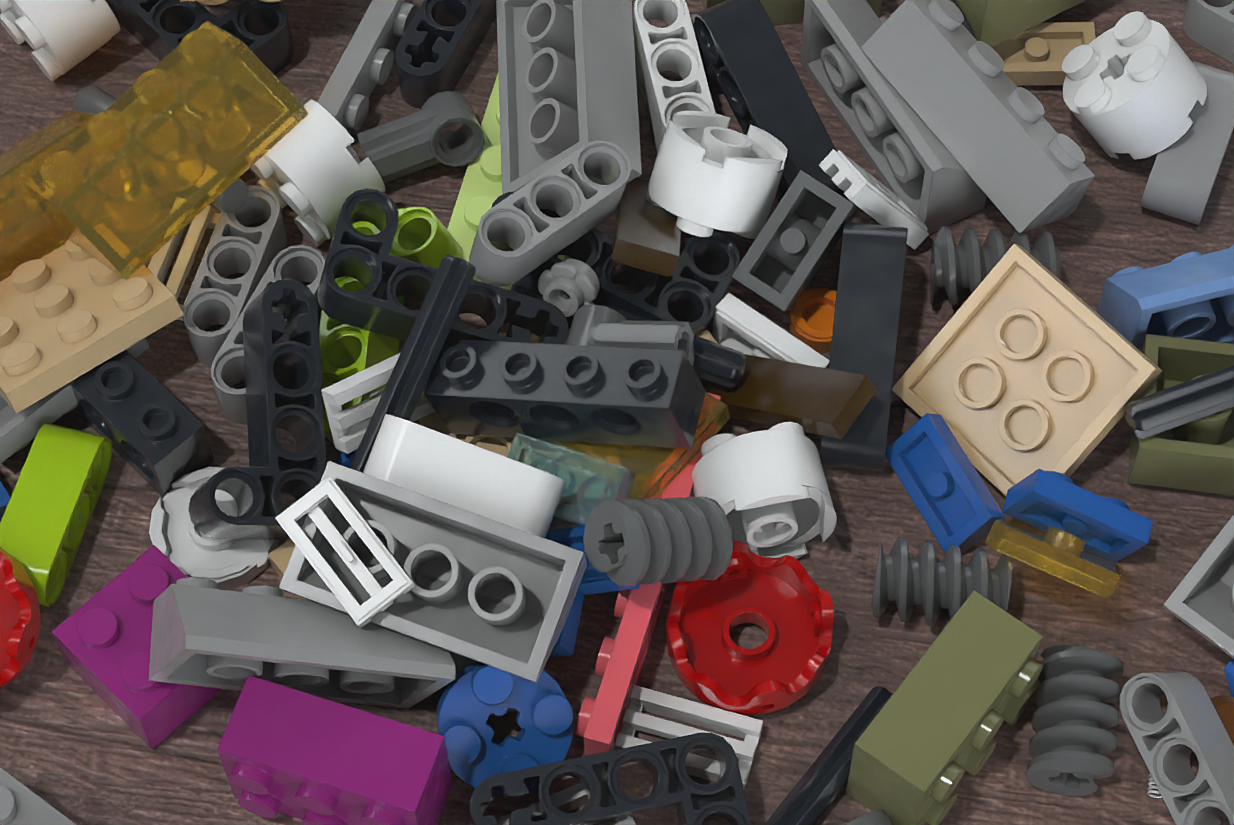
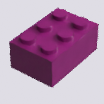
M250 675L247 677L217 748L234 797L239 799L238 804L242 808L265 818H275L279 812L301 819L303 825H438L453 787L444 736Z

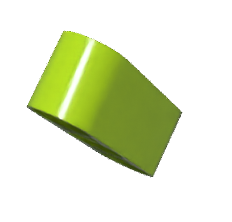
M50 423L44 424L39 429L0 522V547L21 564L31 578L39 599V605L45 607L53 606L60 596L106 480L112 457V444L108 437Z

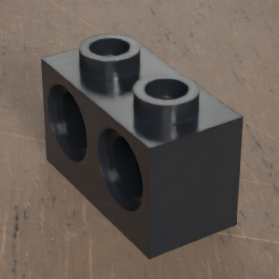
M127 350L118 353L86 372L71 384L84 420L100 436L108 437L111 440L112 448L163 498L173 489L171 484L184 474L206 468L214 461L204 425Z

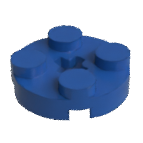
M483 663L476 666L472 664L455 675V680L448 683L437 707V732L445 737L449 765L459 778L475 788L484 779L496 774L563 761L572 741V707L556 679L545 668L537 683ZM508 708L516 709L518 711L516 722L522 728L516 737L507 736L503 741L492 739L494 729L486 723L488 717L492 713L503 716ZM536 781L524 783L529 792L537 787ZM494 790L491 792L496 794H503L502 790Z

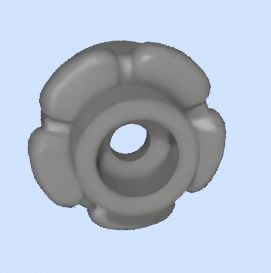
M565 259L554 264L550 271L545 270L542 272L538 280V289L543 295L544 301L557 306L565 317H574L577 309L587 305H594L593 301L597 298L600 284L596 273L587 264L576 259Z

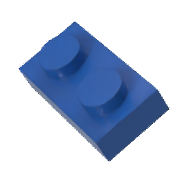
M926 413L886 449L885 457L945 553L949 546L953 544L959 546L961 555H963L1006 518L940 414Z
M1037 469L1008 489L1002 511L1011 517L1113 563L1118 562L1148 544L1153 520L1131 511L1130 507L1119 499L1098 496L1074 485L1072 479L1062 473L1044 471L1042 469Z

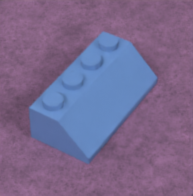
M1234 245L1229 249L1204 255L1199 252L1186 253L1175 258L1170 263L1143 269L1139 266L1122 269L1112 277L1105 279L1097 312L1140 351L1146 334L1234 344Z

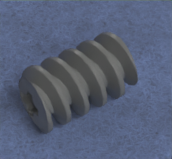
M940 227L931 250L929 273L930 304H932L938 288L944 287L950 305H957L964 288H969L972 294L1014 243L1022 246L1060 280V250L1056 249L1050 231H1040L1033 248H1031L1026 232L1019 233L1015 230L1008 247H1006L1000 229H990L983 246H981L975 228H965L958 245H955L950 227Z
M703 496L603 501L593 508L586 521L583 536L584 554L591 566L600 573L606 572L610 580L619 586H632L637 583L656 584L658 581L660 583H674L678 580L681 582L697 581L698 579L715 580L726 572L731 561L733 549L731 528L724 509L716 500Z
M898 537L889 554H884L880 539L871 602L874 618L881 619L889 603L892 601L896 602L900 622L907 623L914 609L919 605L923 608L927 626L934 627L943 609L949 610L950 618L952 619L974 590L1007 612L1012 581L1013 555L1010 552L1002 553L994 569H990L985 549H976L968 565H964L958 545H950L942 561L939 562L937 561L932 541H924L916 557L911 558L906 538Z
M1068 644L1054 645L1044 649L1040 654L1043 658L1039 663L1043 666L1038 676L1041 684L1035 690V705L1038 709L1033 713L1032 729L1036 734L1030 739L1029 754L1033 759L1027 764L1026 779L1033 786L1058 795L1073 797L1091 795L1098 790V785L1093 782L1094 779L1107 778L1114 774V762L1099 754L1108 753L1116 749L1117 737L1103 729L1119 724V712L1106 704L1120 700L1122 687L1109 679L1117 678L1123 674L1124 662L1116 656L1091 647Z

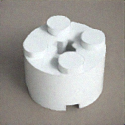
M0 0V23L18 45L26 41L35 50L31 53V56L52 82L59 76L64 75L121 31L115 15L105 0Z
M1136 11L1123 16L1116 23L1115 27L1098 36L1089 45H1080L1071 50L1062 63V70L1066 74L1063 83V99L1065 104L1110 157L1119 159L1117 153H1129L1134 160L1147 158L1175 143L1194 123L1188 114L1191 112L1196 101L1198 100L1203 106L1207 96V84L1200 71L1167 29L1159 22L1149 20L1143 12Z
M305 98L298 105H295L241 152L245 162L261 178L256 182L257 186L270 189L277 196L281 209L288 204L298 214L294 219L296 225L306 238L317 247L333 236L342 205L348 196L355 191L366 188L376 189L381 192L385 191L384 182L370 159L367 157L361 162L351 147V144L355 141L352 136L325 108L312 99L307 102Z
M681 111L674 114L672 121L669 120L662 138L648 185L647 201L677 215V227L691 235L709 237L714 229L730 231L746 238L756 239L767 223L785 167L787 148L777 138L753 125H750L747 135L728 129L731 118L703 111Z
M783 422L771 427L769 430L751 432L740 436L719 434L709 438L702 444L701 452L703 457L695 465L692 472L695 497L703 496L716 500L724 509L731 528L732 541L746 543L750 550L759 556L780 558L784 555H789L798 559L807 554L806 542L819 533L822 542H824L832 534L836 526L837 516L817 448L805 436L801 425L794 422Z

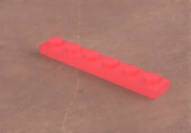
M705 393L692 449L673 448L677 450L671 468L663 465L660 466L651 499L695 497L692 472L695 465L703 457L701 452L702 444L718 433L720 427L721 396ZM658 581L656 584H640L638 589L622 590L618 593L614 616L622 618L616 639L605 637L597 658L595 675L603 677L596 699L588 696L585 697L577 720L575 734L584 737L585 756L615 750L618 733H621L623 718L626 709L630 705L631 693L634 685H638L670 583H660Z

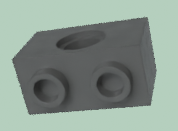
M800 170L731 277L783 311L790 313V310L803 292L807 290L843 235L844 222H851L859 209L838 193Z

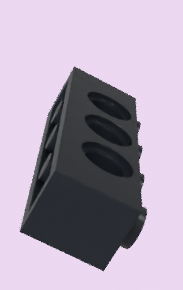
M446 339L429 376L424 395L451 434L692 449L706 391L684 350Z

